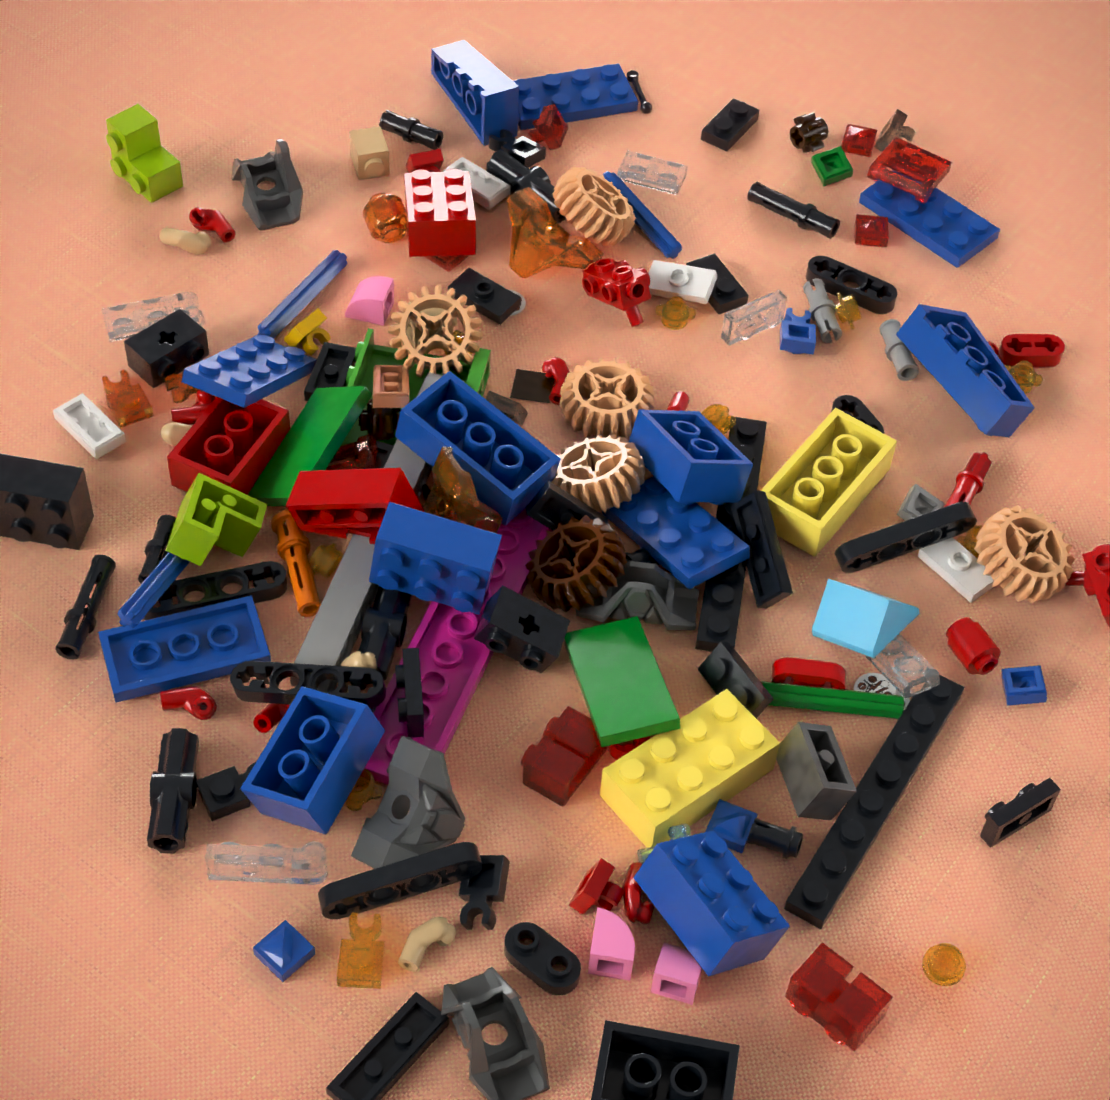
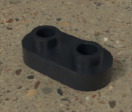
M518 923L508 930L504 941V953L507 960L544 991L552 995H565L577 987L580 980L581 965L573 952L534 923ZM522 938H529L533 941V943L530 945H523L519 942V940ZM562 964L566 969L559 972L555 971L552 966Z

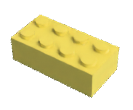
M835 408L761 490L766 493L777 536L815 557L890 470L897 441Z
M728 689L680 719L681 729L656 734L602 770L600 797L650 852H652L657 843L669 841L715 810L719 799L728 801L775 767L780 742Z

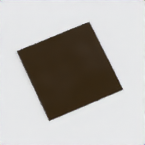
M516 369L510 398L550 403L549 395L553 388L554 378H547L545 376L546 373Z

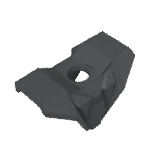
M283 139L276 140L275 152L270 151L263 157L243 161L238 158L234 159L232 180L240 181L243 184L244 196L242 206L258 230L294 224L300 220L303 189L292 164L290 150L286 141H283ZM263 181L275 183V187L270 190L259 189L257 185Z
M629 561L623 566L625 575L616 578L618 587L609 588L606 591L607 598L600 596L595 599L594 606L586 603L580 612L576 609V616L604 622L608 617L623 620L638 616L639 621L644 619L645 623H664L667 630H695L700 590L695 587L688 589L677 578L656 564Z
M401 736L386 771L389 774V784L382 801L372 818H366L351 854L353 858L374 869L446 847L460 837L465 825V816L452 791L444 754L422 745L410 737Z
M493 967L488 968L483 974L457 984L444 985L441 1015L454 1016L452 1022L461 1037L464 1048L469 1049L467 1053L470 1060L469 1080L487 1100H524L550 1089L544 1046L519 1001L522 997ZM492 1023L500 1024L506 1029L508 1036L502 1044L490 1045L483 1040L482 1030L484 1027Z

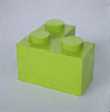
M136 104L106 119L108 130L106 140L112 154V159L110 160L111 167L118 177H123L137 194L141 193L147 200L153 203L183 187L180 161L161 146L158 121L140 104Z
M198 473L181 502L165 551L198 566L203 564L213 545L243 557L261 529L268 504Z

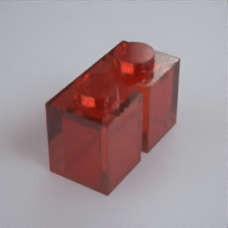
M567 706L559 718L554 716L548 722L541 741L537 746L534 744L530 745L522 757V784L564 807L607 750V746L601 747L591 718L570 706Z
M822 942L792 975L785 997L799 1014L805 1017L810 1016L824 1027L826 1033L833 1041L841 1045L845 1044L855 1052L886 1016L893 996L862 972L859 973L851 984L847 982L845 978L852 972L854 966Z

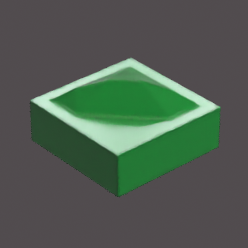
M841 146L812 156L811 163L823 186L853 176V168Z

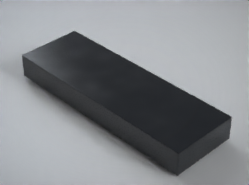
M756 490L733 504L731 510L739 538L750 547V558L746 559L745 563L757 607L767 609L793 594L766 493Z
M415 992L326 1087L327 1095L333 1100H381L449 1026V1017L441 1015V1011Z

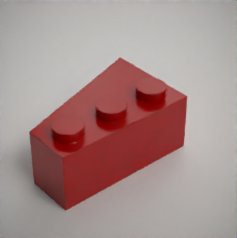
M402 468L300 471L286 503L287 509L302 531L347 539L349 533L370 537L369 544L374 545L389 502L425 512Z

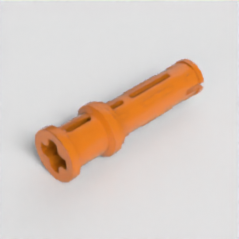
M285 510L274 515L270 522L272 531L277 534L279 540L277 552L286 561L298 606V613L302 617H312L317 614L321 603L308 559L311 544L309 538L304 536L303 531L298 527L289 510Z

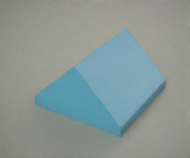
M828 579L812 627V634L815 637L874 658L920 614L919 608L857 586Z

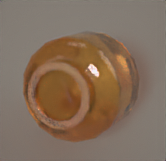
M386 193L373 195L364 206L362 212L370 235L375 240L388 244L399 241L405 236L407 231V214L401 198L397 195Z

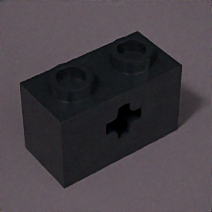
M181 308L124 341L128 366L152 388L172 379L175 375L184 371L185 368L200 362L209 355L206 330Z
M502 585L487 601L474 639L485 644L491 651L502 653L520 662L526 669L542 673L558 658L570 620Z

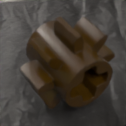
M814 112L794 118L796 126H793L789 133L792 144L797 149H802L803 153L814 152L824 148L822 140L826 139L829 133L825 120L821 117H816Z
M370 399L367 403V409H363L359 416L360 430L367 431V437L373 440H389L394 438V429H397L401 408H373V399Z

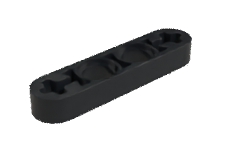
M958 502L850 540L836 549L835 556L843 572H856L963 534L976 525L977 519L969 503Z
M268 561L175 580L158 600L161 606L158 608L152 607L143 619L150 620L252 595L254 604L279 598L287 590L286 570L281 564ZM272 577L274 583L268 584L265 578ZM253 580L255 588L249 587V581ZM229 583H237L242 586V589L235 594H228L222 591L223 587ZM192 591H200L205 594L197 602H189L184 599L185 595ZM177 596L178 604L173 605L172 597Z
M245 661L238 664L230 675V681L236 696L247 702L291 705L301 686L317 690L319 684L328 679L338 682L337 688L328 694L366 704L370 709L379 706L386 697L383 677L380 672L372 668ZM250 677H256L257 680H252L249 686H244L243 683L249 682ZM287 677L299 679L298 685L291 690L285 691L278 688L280 682ZM347 682H350V683H351V686L348 685V693H347V685H346V683H347ZM367 684H373V687H370L367 693H361V690H364Z
M471 842L456 843L329 883L318 892L322 915L328 919H341L474 877L480 873L483 867L478 847Z

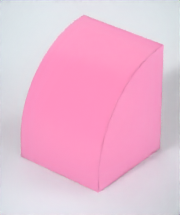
M373 276L361 281L347 307L345 317L384 326L394 304V279Z
M597 907L588 974L630 981L635 954V942L632 932L619 916L606 909Z
M668 943L663 944L653 975L651 993L693 1005L703 969L688 949Z

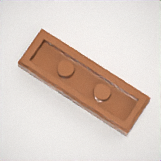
M375 365L373 371V408H403L410 403L409 370L404 368V365Z

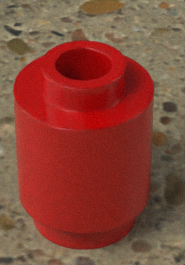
M965 617L959 619L948 628L946 632L948 646L969 674L984 675L991 672L998 665L1001 651L979 622H973L971 618Z

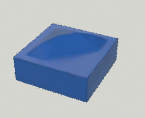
M1041 665L1001 669V679L1007 706L1047 702V691Z
M719 799L705 832L714 830L726 842L729 849L743 853L748 842L752 824L758 814Z
M285 920L253 947V952L271 972L284 982L315 955V947Z

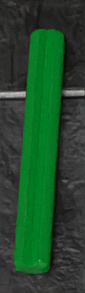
M760 681L774 699L769 704L772 706L899 719L904 712V697L900 695Z

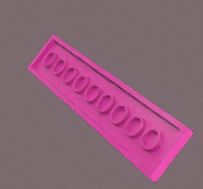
M480 507L471 526L502 535L492 578L480 615L471 612H461L451 606L431 601L408 648H419L424 712V737L412 739L445 754L494 653L485 644L474 639L486 603L502 585L522 595L528 583L526 576L529 573L525 564L532 560L528 552L537 549L535 540H543L547 536L546 530L552 532L551 529L528 516L526 508L505 526L483 507ZM403 657L399 665H403ZM395 673L386 688L384 701L376 707L373 713L385 729V733L361 773L363 777L387 785L389 784V774L386 771L401 736L408 737L407 722H399L397 698H405L404 689H396Z

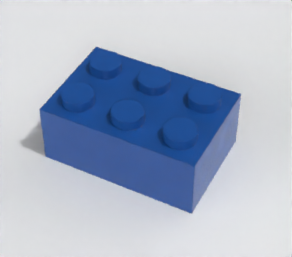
M639 409L629 442L635 444L640 456L643 458L645 467L655 477V480L669 491L675 501L685 505H692L694 502H709L714 505H722L724 502L736 503L741 500L753 463L699 411Z
M389 502L376 536L369 582L378 584L387 590H398L415 595L424 601H435L451 606L461 612H471L480 615L492 578L502 535Z
M301 686L240 789L261 814L327 835L385 733V729L368 705Z
M714 830L657 843L633 877L708 977L764 960L790 927L779 913L777 906L767 898L755 883L749 871L743 868L728 849L726 842Z

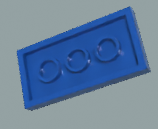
M619 63L513 81L519 86L518 109L521 120L518 122L520 130L638 110V99Z
M902 165L860 194L859 203L956 268L963 265L998 239L1000 232L998 227Z
M259 334L185 368L182 383L245 408L311 374L317 359L305 355V351L300 348L285 347L275 343L274 338Z
M654 476L645 480L640 485V492L632 494L631 501H623L620 503L619 508L611 507L607 509L606 513L602 511L604 516L637 545L645 548L652 558L688 589L750 558L749 545L696 502L692 505H685L675 501L669 491L662 484L658 483Z
M252 595L141 621L134 628L126 625L125 627L120 626L98 632L115 703L230 675L238 664L245 661L271 662L270 652Z

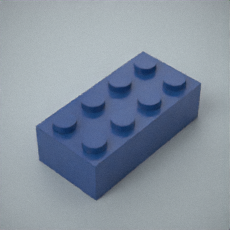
M451 371L443 375L400 411L395 437L505 526L526 508L548 480L552 482L555 478L561 459Z

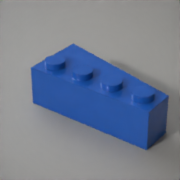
M465 40L432 48L431 74L483 146L489 145L490 135L500 138V130L502 129L510 131L513 137H516L518 122L521 120L518 109L519 86Z
M919 304L896 333V336L971 417L978 429L984 434L1010 438L1034 410L1033 404L966 312Z

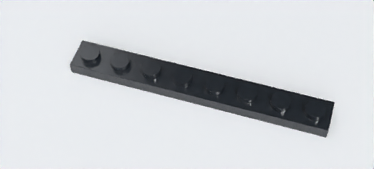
M732 416L728 440L753 463L741 498L743 499L756 491L758 487L767 422ZM724 502V504L718 505L716 519L738 536L731 506L735 503ZM745 560L706 580L695 649L712 652L720 642H728L735 648L746 571Z
M931 670L928 671L858 784L857 792L843 808L786 900L784 907L786 911L819 929L823 928L960 700L965 687Z

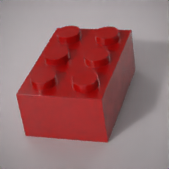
M449 169L445 172L416 170L412 173H404L409 257L476 255V218L469 171H461L459 169Z
M216 397L167 456L171 486L188 492L198 473H201L248 495L290 430L289 410L263 399L243 408Z

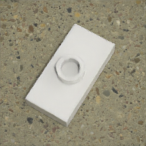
M461 157L442 171L445 172L449 169L469 171L473 200L488 210L510 195L509 184L464 157Z
M653 260L648 273L651 295L702 304L708 303L718 277L716 270Z
M83 393L53 410L55 420L95 459L102 457L126 442L125 433Z
M953 537L919 549L918 557L970 603L993 588L994 580L992 577L983 575L985 566L977 563V558Z

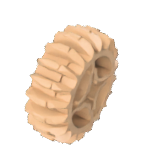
M582 166L580 168L573 167L557 181V185L552 193L555 199L554 203L560 208L559 213L566 217L567 223L572 224L576 231L583 233L585 238H591L594 243H601L604 246H615L627 237L631 232V228L635 225L634 220L636 217L633 213V207L628 204V198L624 197L620 193L621 190L613 186L612 182L607 181L603 175L596 174L592 169L588 171Z
M436 285L435 294L429 295L428 288L423 286L421 287L422 297L420 298L411 291L408 293L411 304L400 300L398 307L403 313L392 312L391 319L398 324L388 326V333L396 335V337L389 340L390 347H401L394 355L396 360L408 357L404 363V368L407 370L411 369L415 364L418 365L416 368V376L418 377L423 375L425 369L435 374L436 370H442L443 375L450 371L449 367H453L455 372L460 374L463 372L460 360L471 365L473 357L468 352L475 353L480 350V345L474 341L483 338V332L475 329L481 326L482 320L479 317L470 318L476 312L475 305L463 308L467 302V296L462 295L457 300H454L455 289L450 288L445 296L441 295V286ZM428 308L446 309L438 316H429L424 312L420 313ZM456 316L461 321L465 331L461 345L455 342V337L449 332L452 321ZM411 320L416 323L417 328L422 332V336L418 340V345L415 349L410 345L406 336L407 327ZM443 326L442 337L434 335L428 339L429 328L437 330ZM436 348L443 349L447 353L451 352L450 355L440 358L424 356V354L427 355L432 349Z
M601 357L598 363L587 360L584 367L576 365L573 372L567 373L565 382H563L560 390L561 412L564 413L565 423H572L574 432L583 430L585 438L591 435L598 436L601 434L602 437H608L614 434L616 438L621 436L628 439L632 433L639 409L654 410L655 393L653 386L650 385L649 376H642L640 368L631 369L629 361L624 364H618L616 358L612 362H605Z
M600 434L594 439L586 437L583 442H573L572 447L561 449V455H557L561 460L555 478L552 481L553 484L596 511L606 513L607 509L611 507L619 508L620 503L623 501H631L632 494L640 492V485L645 482V465L635 444L628 442L626 437L617 439L613 434L603 438Z
M1018 505L1010 509L1005 507L994 516L991 515L976 536L978 541L974 548L979 553L976 562L985 566L983 575L991 576L994 580L992 587L1000 585L1004 588V596L1014 593L1018 602L1027 599L1031 604L1039 600L1044 601L1063 589L1073 573L1071 566L1075 558L1069 554L1072 545L1063 541L1066 533L1058 532L1054 528L1056 522L1049 523L1046 521L1044 513L1035 515L1031 507L1024 510Z

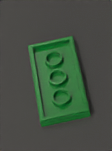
M367 387L316 388L248 495L268 504L267 506H286L300 471L326 470L372 396Z
M638 616L566 633L564 645L601 747L681 729L679 715Z

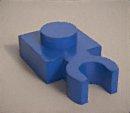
M787 308L785 318L782 320L780 327V350L793 354L805 353L813 355L816 346V325L809 324L811 319L810 311L805 310L804 316L799 317L792 313V308Z

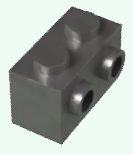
M798 722L780 743L776 758L797 816L832 820L857 792L832 727Z

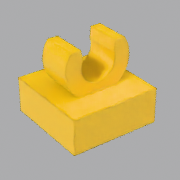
M317 308L298 323L284 338V341L291 347H296L302 342L305 352L312 356L319 349L313 342V338L318 339L322 345L331 339L330 334L325 329L319 328L327 317Z

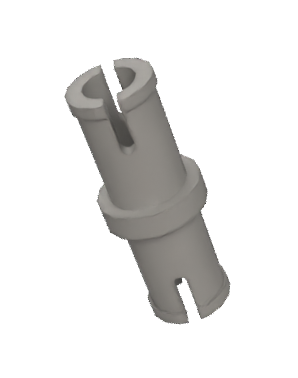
M815 278L812 280L816 290L813 291L810 281H807L803 286V291L810 305L811 319L816 321L821 340L825 343H832L829 331L832 330L836 341L842 336V330L835 316L836 307L834 302L828 298L824 282L819 278Z
M895 319L886 320L879 329L886 344L885 353L887 358L893 362L900 380H912L918 375L919 368L914 361L912 352L896 336V333L901 328V324Z

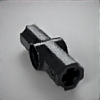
M501 149L493 153L492 158L487 163L486 171L510 185V196L518 205L526 206L531 204L557 223H561L566 219L565 216L559 213L560 208L554 203L555 199L552 195L554 186L551 185L549 176L541 167L534 166L529 169Z
M379 586L373 607H368L364 615L361 631L362 641L358 651L361 654L369 651L374 653L376 670L381 673L383 680H387L396 647H401L404 641L407 627V611L413 595L398 590H387Z
M172 728L170 732L163 734L158 770L153 771L150 781V806L152 809L147 843L148 847L154 848L160 853H175L177 850L185 847L189 811L194 809L196 804L197 775L195 769L199 739L198 735L182 728Z

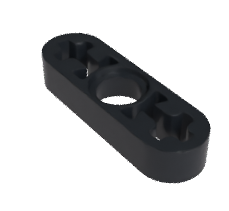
M815 256L809 260L806 280L810 281L812 286L815 287L812 279L819 278L824 282L826 292L876 314H887L894 309L897 290L892 284L827 256ZM847 281L854 282L858 284L859 287L850 288L845 286L843 283Z

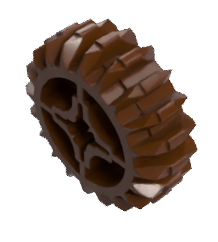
M586 515L579 521L572 516L566 525L558 522V528L552 532L546 530L547 536L543 540H535L537 549L528 552L532 560L525 564L529 570L526 577L533 592L539 600H542L543 603H546L553 610L559 608L565 613L572 607L580 612L586 603L594 606L595 599L600 596L607 598L606 591L609 588L618 587L616 578L625 575L623 566L627 563L624 553L626 551L624 543L615 529L601 521L599 517L593 520Z

